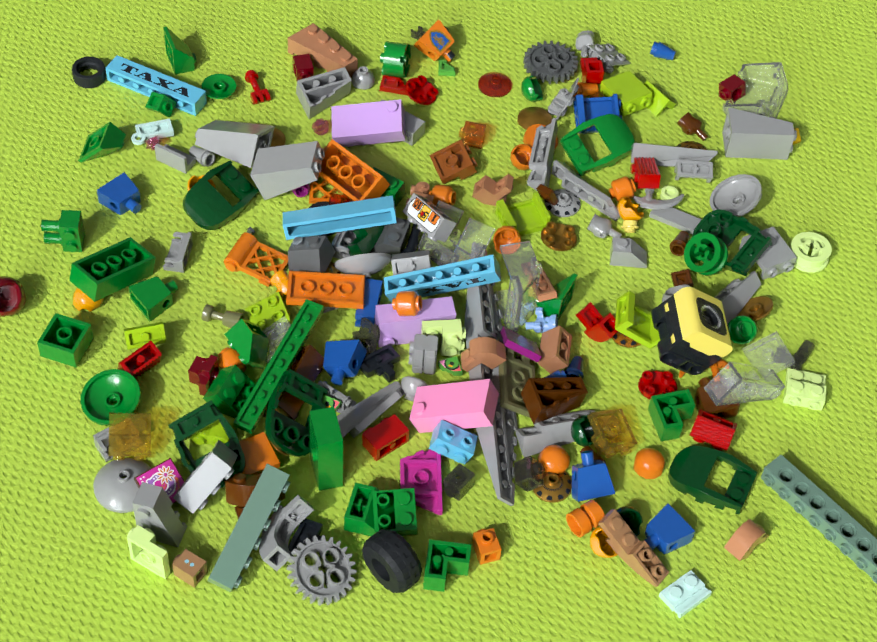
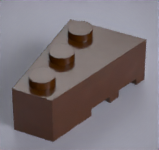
M581 377L529 378L521 392V396L533 424L579 408L588 391Z

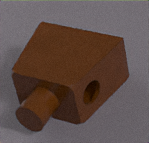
M709 377L699 380L700 387L697 388L695 394L698 412L701 409L724 419L737 416L740 404L723 382L712 384Z

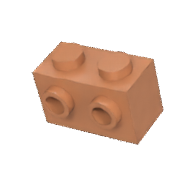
M561 326L542 333L540 344L542 357L538 364L550 374L568 367L572 335Z

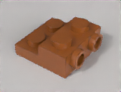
M462 140L429 155L443 184L457 177L463 180L477 173L475 168L478 165L474 157L470 158L469 155L472 152L468 144L464 146Z

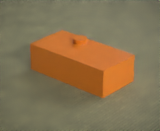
M333 139L324 148L325 157L322 160V169L319 172V177L352 202L379 198L390 186L382 175Z

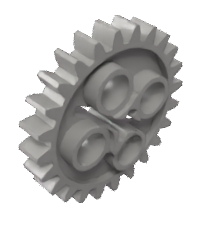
M316 535L312 537L311 541L306 538L303 541L304 544L299 543L297 549L291 552L293 556L288 559L291 565L286 570L292 571V573L287 576V579H294L290 586L298 587L295 594L302 592V600L310 597V604L317 600L318 605L321 606L325 600L326 604L330 605L332 599L336 603L340 600V597L344 598L347 595L346 591L349 592L352 589L350 584L355 582V579L351 576L357 573V571L351 569V567L356 563L353 561L349 562L352 554L346 555L345 551L348 547L346 546L341 549V541L334 544L333 537L326 541L325 535H322L319 541ZM325 554L331 555L333 562H329ZM305 558H310L313 566L306 564ZM330 575H335L338 583L333 582ZM310 578H313L317 581L318 587H315L310 583Z

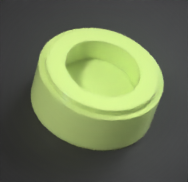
M665 186L661 190L660 198L662 200L678 197L679 192L673 186Z

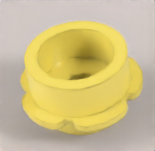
M625 220L621 228L624 229L625 233H635L639 226H637V221Z

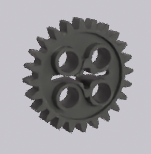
M544 41V44L537 42V46L532 45V48H528L527 52H525L523 64L524 69H527L526 73H531L530 76H536L537 80L542 79V83L548 81L551 84L554 81L558 84L559 80L564 83L565 79L570 80V76L574 77L578 67L577 56H575V51L570 52V47L565 48L566 44L560 46L559 42L553 44V41H550V44H547L546 41Z

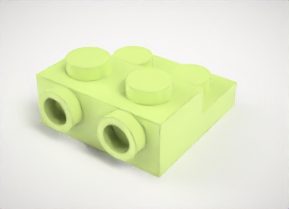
M461 319L422 321L421 334L438 337L437 350H440L441 356L460 355V350L465 349L464 339L466 338V330L461 325Z
M787 368L783 403L822 411L826 399V375Z
M139 525L133 527L127 535L131 559L166 580L171 573L167 550L162 545L156 544L155 534L152 530L144 529Z

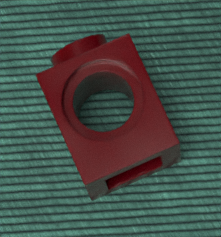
M310 54L292 56L296 81L314 76V67Z
M735 74L719 83V97L729 104H732L746 94V82Z

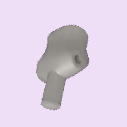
M590 30L580 32L576 38V49L581 51L582 57H587L588 49H590L588 45H595V35Z
M596 214L587 227V230L599 238H605L608 235L618 238L622 236L621 233L612 229V222L609 219L601 218Z

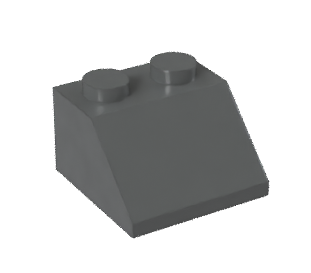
M396 217L397 223L385 225L377 243L369 253H387L391 255V258L392 254H401L410 236L411 222Z
M327 236L295 237L288 250L289 271L325 273L336 252Z

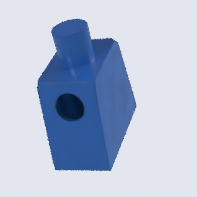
M126 173L120 174L97 189L99 203L119 215H123L129 210L136 214L141 210V205L139 204L141 202L140 192Z
M360 340L326 341L323 366L329 376L332 377L331 382L333 384L342 385L344 377H355L367 353Z
M592 450L581 452L582 463L572 466V498L579 502L615 494L605 462L594 460Z
M667 504L647 524L645 531L647 538L645 541L652 550L657 547L662 554H668L691 543L695 530Z

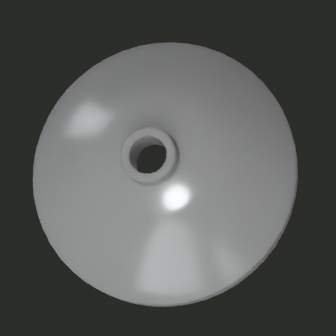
M740 174L731 176L719 183L710 196L711 209L713 211L726 210L732 212L737 217L743 216L759 203L762 196V186L759 180L751 175Z
M367 253L349 256L336 261L335 268L345 274L365 275V278L369 279L372 274L380 272L390 263L391 255L387 253Z
M120 458L107 463L99 470L94 479L93 488L97 501L104 508L113 512H133V501L139 490L134 478L151 469V467L145 462L134 458Z

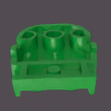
M606 114L581 123L562 137L559 142L579 175L583 176L587 171L592 170L596 172L607 166L611 167L620 159L627 157L631 153L635 140L629 127L620 117L614 114ZM591 126H595L611 152L610 155L596 162L593 161L578 136L579 132Z

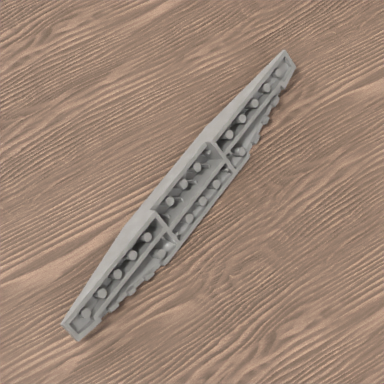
M475 241L471 243L470 259L488 256L487 250ZM495 282L467 288L464 324L467 349L470 348L469 341L478 337L494 338L504 344L500 333L503 328L501 323L503 314L502 310H498L496 303L499 301L498 294H494L492 287L495 285ZM481 363L469 371L470 381L490 379L497 389L499 396L493 426L477 427L476 431L497 499L509 506H513L515 484L512 482V478L516 474V469L513 467L516 454L513 451L514 446L517 445V438L514 436V431L518 428L516 412L500 407L499 365L491 369Z

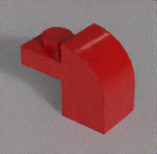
M597 57L581 58L582 82L601 84L604 76L602 60H598Z
M591 302L576 314V317L586 328L584 333L594 341L605 342L618 332L615 330L616 319L611 313L602 316Z

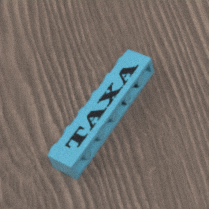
M118 55L106 67L108 81L147 97H150L152 92L166 95L176 101L174 108L197 116L207 104L205 90Z
M488 255L384 277L385 295L392 302L393 298H396L397 293L400 291H416L422 298L501 281L500 264L494 255Z

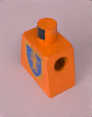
M439 19L414 44L418 50L433 61H436L442 55L449 62L455 56L449 49L455 41Z

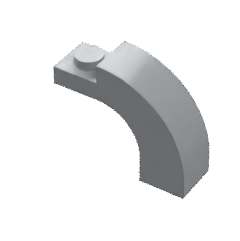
M297 495L285 507L282 505L278 507L276 513L274 512L269 518L272 521L267 531L263 530L260 537L262 538L259 545L260 556L265 563L276 571L292 557L288 548L292 532L314 511L312 505L300 495Z

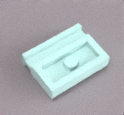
M690 570L662 590L659 597L672 611L678 614L680 619L710 597L712 591L708 590L705 584Z

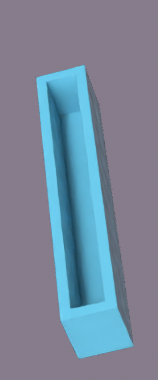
M393 195L283 212V229L286 240L294 239L295 237H309L397 223Z

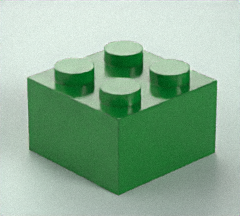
M55 313L37 342L40 356L77 367L94 339L92 326L89 323Z

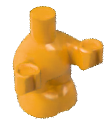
M280 270L271 277L270 282L273 286H276L277 292L279 291L280 295L283 296L287 295L288 275L285 270Z

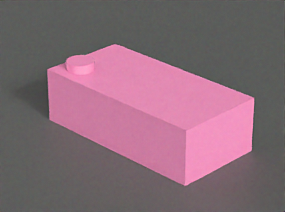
M490 379L420 386L416 389L410 421L419 433L433 432L441 420L461 429L493 426L499 393Z

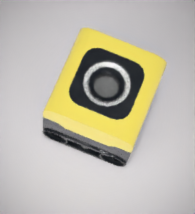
M684 287L651 310L653 326L659 332L660 341L657 347L662 363L690 375H699L733 350L722 301L693 287Z

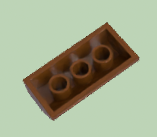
M311 345L304 346L290 369L314 382L323 370L324 357ZM283 391L278 399V407L275 410L295 420L299 415L301 406L305 402ZM266 409V411L264 412V414H263L262 417H265V418H266L267 409Z

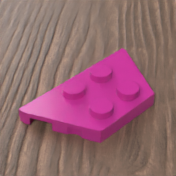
M431 449L425 452L421 450L413 456L400 459V489L414 488L416 506L437 515H442L441 454Z

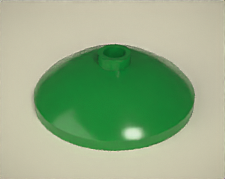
M119 369L105 370L94 375L84 386L80 398L81 408L92 422L106 426L114 425L133 415L141 400V389L137 380L130 373Z

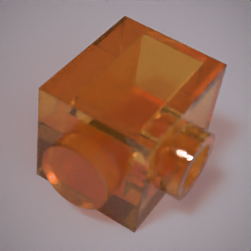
M466 121L464 127H461L459 131V137L464 146L468 144L469 147L482 149L486 125Z

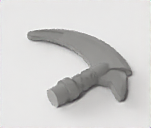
M645 189L646 196L642 198L633 197L634 201L640 204V207L659 210L677 205L684 198V194L669 200L652 199L654 189Z

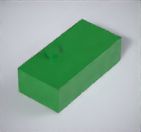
M129 237L73 262L69 281L96 302L153 275L156 257Z
M329 407L309 411L310 459L318 490L342 487L343 438L335 408Z

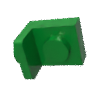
M152 92L145 108L170 117L176 101L166 95Z

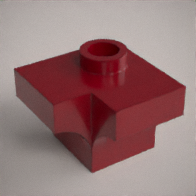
M210 355L209 358L196 356L188 370L189 382L199 386L200 395L205 396L214 379L219 374L217 356Z

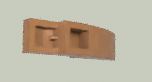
M616 509L609 510L598 523L608 536L606 539L607 543L629 567L647 582L657 587L668 575L669 571L645 540L639 541Z

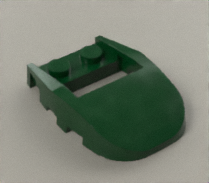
M230 160L209 170L184 196L183 208L186 214L199 227L206 230H215L225 226L230 220L234 221L248 207L253 197H257L259 190L232 165ZM216 175L240 201L232 206L208 181Z
M726 210L709 212L696 226L692 235L693 237L702 232L713 234L722 239L727 248L741 231L750 235L751 237L730 263L726 262L723 269L744 276L748 275L747 272L767 247L772 245L771 238L763 236L761 230L749 223L748 219L742 216H734L732 212ZM709 243L708 246L714 248L713 243Z
M289 369L282 374L270 396L265 431L269 440L278 449L291 456L301 457L310 453L309 416L306 425L303 426L275 410L278 407V399L281 392L286 391L312 406L310 411L325 408L322 399L328 390Z
M212 400L170 423L168 426L174 432L176 438L174 442L182 458L183 465L192 473L201 464L206 455L194 460L184 441L220 421L230 439L225 445L238 454L232 467L234 472L229 477L231 478L239 472L243 473L246 460L234 429ZM223 478L219 483L221 485L220 488L225 487L226 479Z
M695 445L684 448L675 456L668 472V478L676 490L684 495L690 494L696 498L695 501L701 504L704 502L715 505L714 508L721 510L724 507L735 509V514L739 515L758 472L731 454ZM716 460L721 463L724 461L733 466L732 469L736 470L725 496L704 486Z

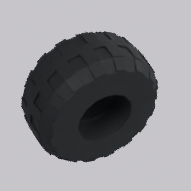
M382 529L366 540L362 549L363 558L372 575L384 588L393 593H404L420 580L422 572L420 560L411 545L397 532L390 529Z

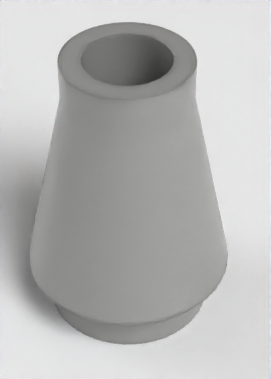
M192 146L189 150V154L195 157L204 167L211 166L215 161V155L209 150L197 146Z

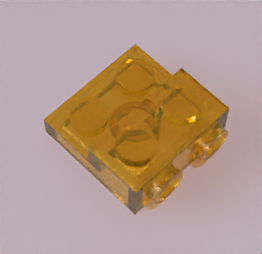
M622 408L591 412L587 416L595 433L591 440L598 455H605V458H610L620 453L621 456L629 454L632 451L631 449L638 444Z
M109 413L108 456H112L113 460H125V456H133L134 460H146V456L151 455V413Z

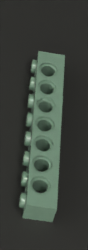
M779 455L765 466L761 475L764 483L777 492L781 499L787 501L797 513L809 521L811 526L817 528L828 541L836 545L845 556H848L856 563L859 569L865 571L877 584V539L784 456Z

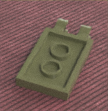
M506 347V361L499 365L500 407L530 418L521 392L528 379L535 378V367L530 364V359L523 355L522 357L517 355L514 358V350Z

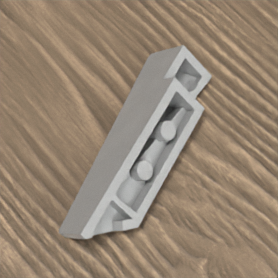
M553 118L549 125L545 127L541 125L536 129L529 161V169L532 171L527 180V185L536 191L540 184L549 187L558 130L556 118Z
M633 143L631 163H634L635 157H650L651 159L654 157L657 166L675 167L677 159L709 162L718 154V151Z
M558 160L553 162L551 174L562 180L561 187L575 193L578 198L614 221L620 218L617 206L614 205L610 197L590 185L567 164Z
M756 271L751 272L742 281L739 278L733 280L714 297L722 301L727 325L730 320L737 316L761 286Z
M394 381L339 414L337 419L342 438L347 433H350L355 438L404 395L401 384Z
M594 410L571 412L534 424L535 427L516 429V436L522 455L526 458L540 453L546 446L552 444L562 446L575 442L571 436V425L576 418L584 415L590 416L597 434L611 430L613 414L596 415Z

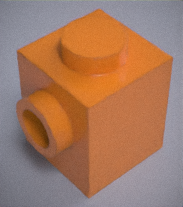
M494 528L480 529L473 533L472 545L479 564L500 560L501 546Z

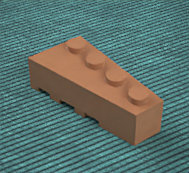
M314 23L288 37V53L291 55L310 54L311 61L317 68H324L329 72L345 67L350 78L358 70V59Z

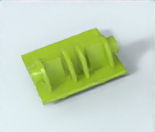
M279 291L245 308L249 321L259 325L265 334L276 328L282 331L289 329L291 319Z

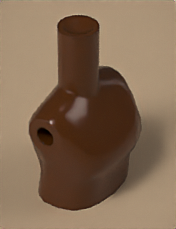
M689 112L677 122L683 133L687 135L696 134L702 141L707 139L708 136L701 130L702 122L693 117Z

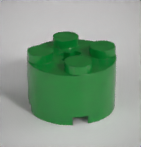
M385 41L384 53L380 55V63H383L382 75L393 77L408 76L410 69L408 62L411 59L410 44Z

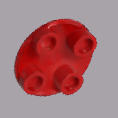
M419 75L418 78H411L405 84V91L409 98L421 105L434 103L439 93L423 75Z
M644 371L639 379L638 388L641 394L650 400L651 396L677 391V383L673 379V374L669 371Z

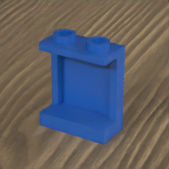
M613 94L612 97L583 98V95L575 96L573 105L576 127L585 121L606 114H614L622 119V115H619L621 101L618 99L617 94ZM591 126L578 134L598 133L595 126Z

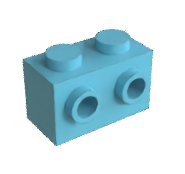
M441 420L433 430L429 449L465 465L474 455L478 436Z

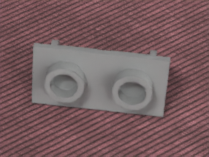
M326 381L318 382V385L328 390L327 394L324 395L343 402L341 407L336 410L338 413L341 414L356 404L350 396L339 392L328 385Z

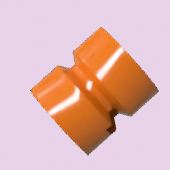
M589 500L581 505L580 509L576 508L566 514V521L571 531L577 537H582L589 533L593 527L597 528L600 526L598 523L605 514L597 502Z

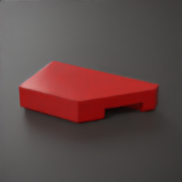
M383 75L380 91L407 95L401 78Z

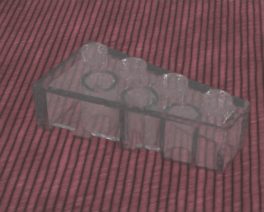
M730 361L704 389L714 404L720 406L772 400L781 394L785 385L773 369Z

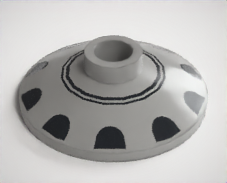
M565 189L554 190L558 198V203L555 206L545 201L546 209L557 217L573 216L580 209V199L578 196Z

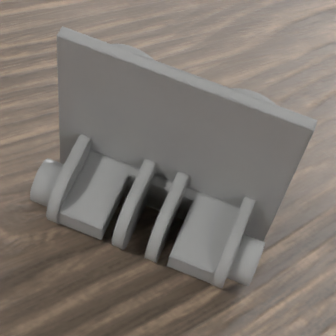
M609 43L588 45L590 48L588 50V57H597L598 60H602L603 69L606 73H612L614 65L630 64L626 57L617 52L615 47Z
M579 77L569 90L566 88L560 89L548 106V112L556 115V120L560 116H564L567 106L572 105L575 99L573 95L576 94L579 85H577Z

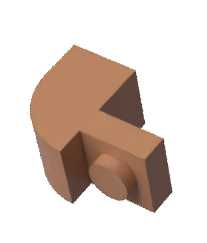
M507 174L496 182L485 175L475 183L472 197L487 205L496 206V201L502 199L506 203L507 195L513 189L514 177Z
M478 337L470 340V348L461 353L462 369L466 372L481 363L494 369L506 361L504 344L490 337Z
M749 519L735 531L724 548L741 561L748 558L758 544L764 543L769 535L766 534L762 526Z

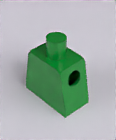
M153 277L129 286L130 299L149 322L173 305L172 293L178 290L174 280L164 284L159 277Z

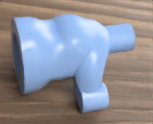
M538 307L535 310L537 319L534 322L525 323L526 330L533 329L537 333H543L558 326L557 314L544 317L543 308Z

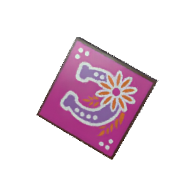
M171 458L134 478L138 488H140L142 482L163 487L173 504L177 502L173 499L176 492L185 482Z

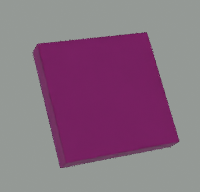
M503 326L500 333L504 346L535 362H539L542 356L537 343Z

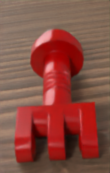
M249 70L245 73V80L247 83H251L254 92H250L253 104H258L257 98L260 103L264 102L263 96H265L267 101H270L271 97L267 88L261 90L257 82L259 78L258 73L254 70Z

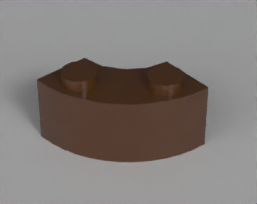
M239 472L225 481L226 503L245 507L261 474L252 475ZM282 492L278 497L280 501L285 499V494Z

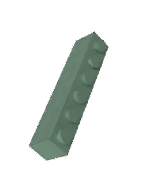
M266 464L207 580L208 582L229 592L232 591L233 587L238 588L243 578L239 576L242 569L247 570L252 561V557L249 556L252 549L257 550L262 541V538L259 537L261 531H267L272 521L268 518L271 511L276 513L281 503L278 500L280 493L285 494L291 483L287 481L289 474Z

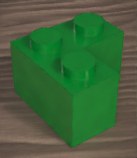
M689 389L651 396L648 411L661 442L680 438L683 428L682 420L692 418L695 403Z
M429 539L423 589L444 592L447 573L468 576L471 544Z

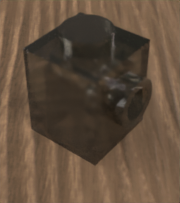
M532 456L524 457L515 462V484L527 492L544 485L543 464Z
M459 463L444 478L443 490L449 497H454L460 501L474 486L476 474Z

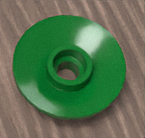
M213 74L203 80L202 89L206 91V96L210 98L225 99L235 93L236 82L228 75Z

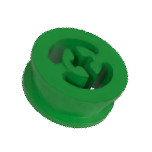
M707 232L698 233L685 246L684 260L686 265L701 275L711 276L717 274L727 262V245L722 239ZM709 243H713L714 248L709 247ZM698 260L704 262L702 266L699 265Z

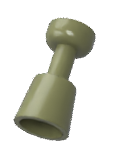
M209 304L205 305L202 312L203 321L220 320L228 328H232L240 319L245 318L244 313L216 312L215 308Z

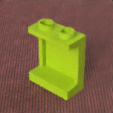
M630 71L601 81L600 91L604 97H612L613 94H617L618 99L621 101L622 116L651 106L652 92Z
M533 192V197L530 200L506 205L503 199L496 201L495 214L501 225L515 227L519 231L520 236L542 231L546 224L552 220L551 212L546 209L544 199L539 196L538 192Z
M628 291L619 297L616 304L615 330L649 349L657 345L660 337L658 330L653 326L651 313L635 304V294Z

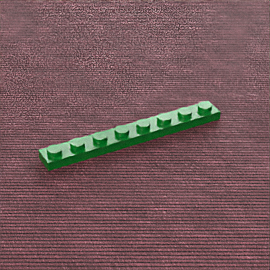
M308 299L305 300L234 420V427L250 434L253 433L268 407L270 396L282 374L291 368L324 311L323 305Z

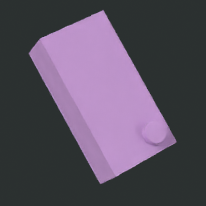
M401 99L331 106L332 139L342 147L405 141V109Z
M452 296L422 300V310L416 316H399L397 311L393 310L392 303L376 305L375 333L378 347H384L387 344L391 346L409 344L410 341H414L416 334H421L422 321L456 319Z

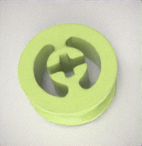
M814 232L797 234L792 239L790 247L797 257L794 267L808 273L822 271L827 266L832 252L830 242L824 236ZM809 248H812L811 257L807 256Z

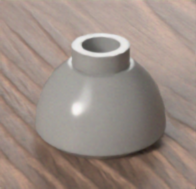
M365 66L359 67L352 75L351 83L358 89H369L375 84L373 73Z
M403 377L401 388L405 394L404 398L414 401L417 387L428 386L427 383L419 378Z

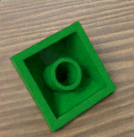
M163 27L165 50L175 75L195 71L194 63H197L195 53H192L189 46L168 27Z
M108 122L88 135L78 161L82 163L111 154L116 150L119 151L125 144L126 134L113 123Z
M574 273L553 286L557 292V298L542 302L536 301L535 306L543 308L544 317L557 314V320L560 319L573 297L577 274Z

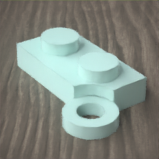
M170 119L135 125L136 133L132 135L131 139L133 144L142 145L145 141L174 136V130Z

